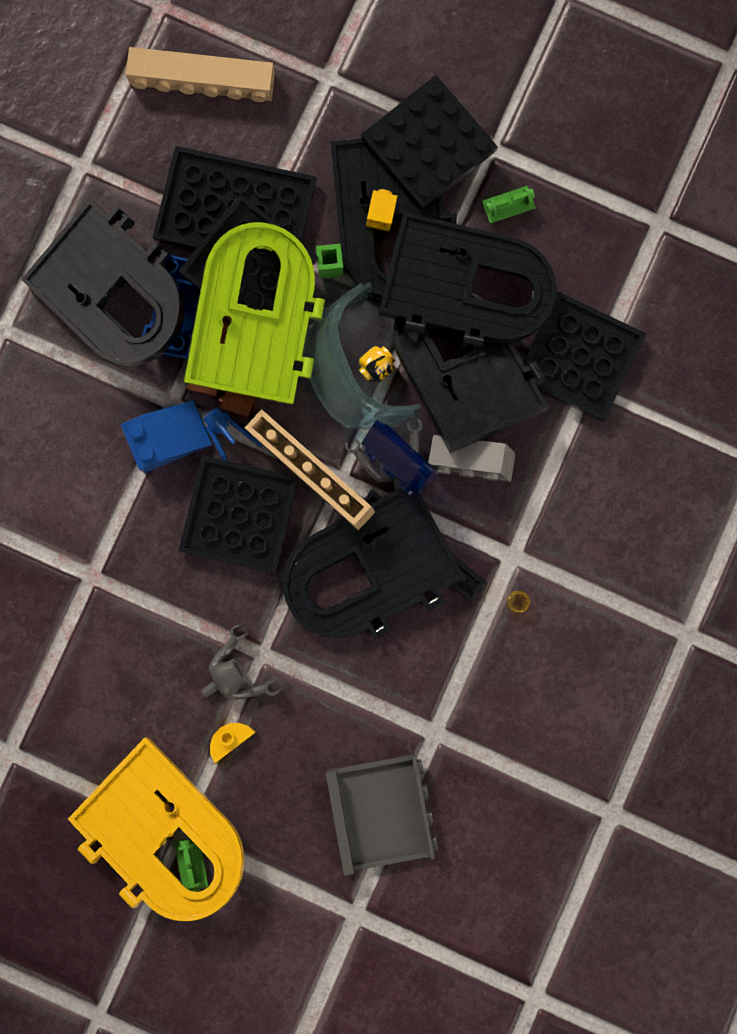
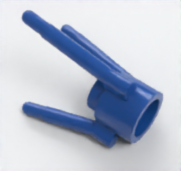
M219 408L210 411L203 419L207 424L205 429L210 434L222 460L228 461L215 432L217 434L223 433L231 444H235V440L227 431L229 424L257 446H263L246 429L235 422L227 412L222 413Z

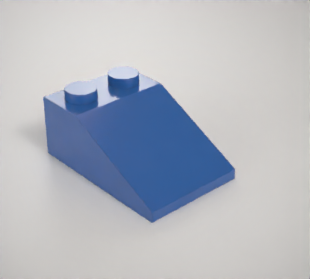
M194 400L143 414L121 424L136 464L144 474L212 446Z

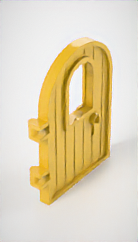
M145 737L68 818L75 828L87 839L77 850L90 864L96 863L103 857L127 882L128 885L119 892V895L132 909L137 908L144 901L152 910L166 918L177 921H194L207 917L224 907L234 896L240 885L245 860L243 845L237 830L222 812L148 737ZM158 790L168 800L167 802L174 804L173 812L170 810L169 805L156 794ZM179 827L213 863L214 879L210 886L203 891L193 892L188 890L154 854L166 843L168 837L174 835V832ZM98 840L102 847L94 852L90 847ZM139 884L144 891L136 897L131 891Z

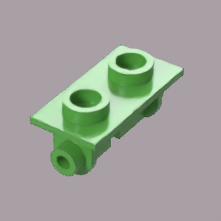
M528 186L482 201L490 224L536 208L533 202V198H535L534 191L529 189Z
M190 838L174 841L182 885L193 892L200 891V888L209 887L202 850Z

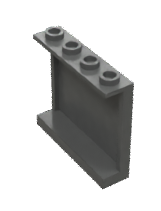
M415 754L326 770L344 876L354 874L356 870L425 857L435 859L434 851H438L436 835L431 836L429 829L430 825H434L431 810H426L424 800H429L426 784L421 785L420 775L424 774L421 759H416Z

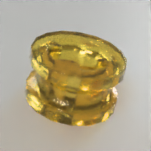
M515 591L508 596L506 601L507 607L513 613L525 612L530 606V598L524 591ZM515 595H519V598H524L525 602L521 604L522 609L512 605V602L515 601Z

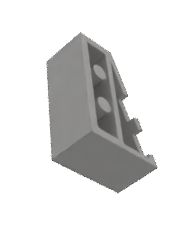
M433 435L428 464L435 469V472L441 474H450L451 471L459 473L460 476L464 477L479 476L487 480L511 482L516 453L504 443L477 441L449 453L441 436Z

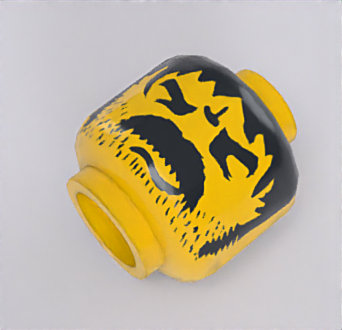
M374 346L359 359L361 368L358 371L367 382L371 379L379 383L394 371L393 363L395 359L384 346L382 348Z

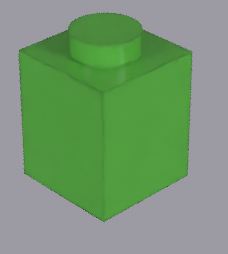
M341 244L316 246V254L319 257L317 260L319 279L343 277Z

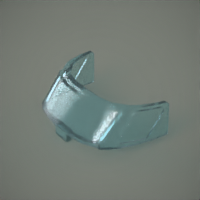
M371 282L365 285L360 283L323 310L322 319L319 321L315 320L306 331L303 348L304 357L314 359L310 382L318 399L330 416L339 423H343L345 427L365 430L393 427L404 420L417 416L422 409L421 404L410 406L383 405L365 395L356 382L340 343L338 325L345 307L369 297L372 290Z

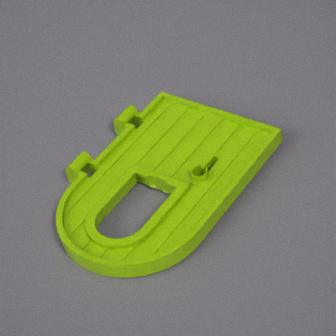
M247 223L225 233L213 246L204 268L184 383L293 404L298 377L310 379L314 359L302 357L308 320L320 321L322 319L325 300L313 298L315 274L311 258L302 243L290 232L269 223ZM256 247L257 249L265 248L270 252L273 250L280 259L281 268L273 311L262 309V311L248 308L247 305L237 303L245 258L249 251ZM305 303L314 305L313 312L304 311ZM226 317L230 320V325L227 327L224 344H220L222 328L224 326L222 318ZM294 361L303 363L302 372L293 370Z

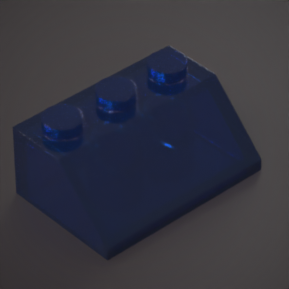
M376 420L361 443L366 448L363 452L373 461L378 459L384 465L381 469L391 478L396 476L402 482L400 487L410 496L413 493L420 495L440 474L388 424L380 420Z

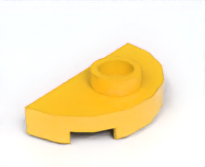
M228 723L220 727L213 735L210 743V754L214 763L253 735L255 731L249 725L242 723Z

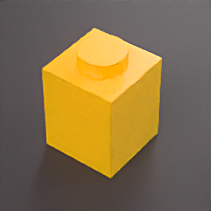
M384 189L373 190L366 221L367 227L384 231L390 230L397 195H392V192Z

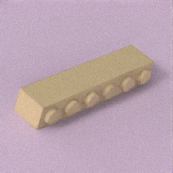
M129 47L125 75L129 84L138 89L150 87L163 92L177 90L184 94H193L195 92L204 93V95L209 97L222 95L235 100L249 98L255 102H264L265 100L272 101L275 71L274 65L271 62Z
M262 409L245 427L257 441L357 530L375 513L373 508Z

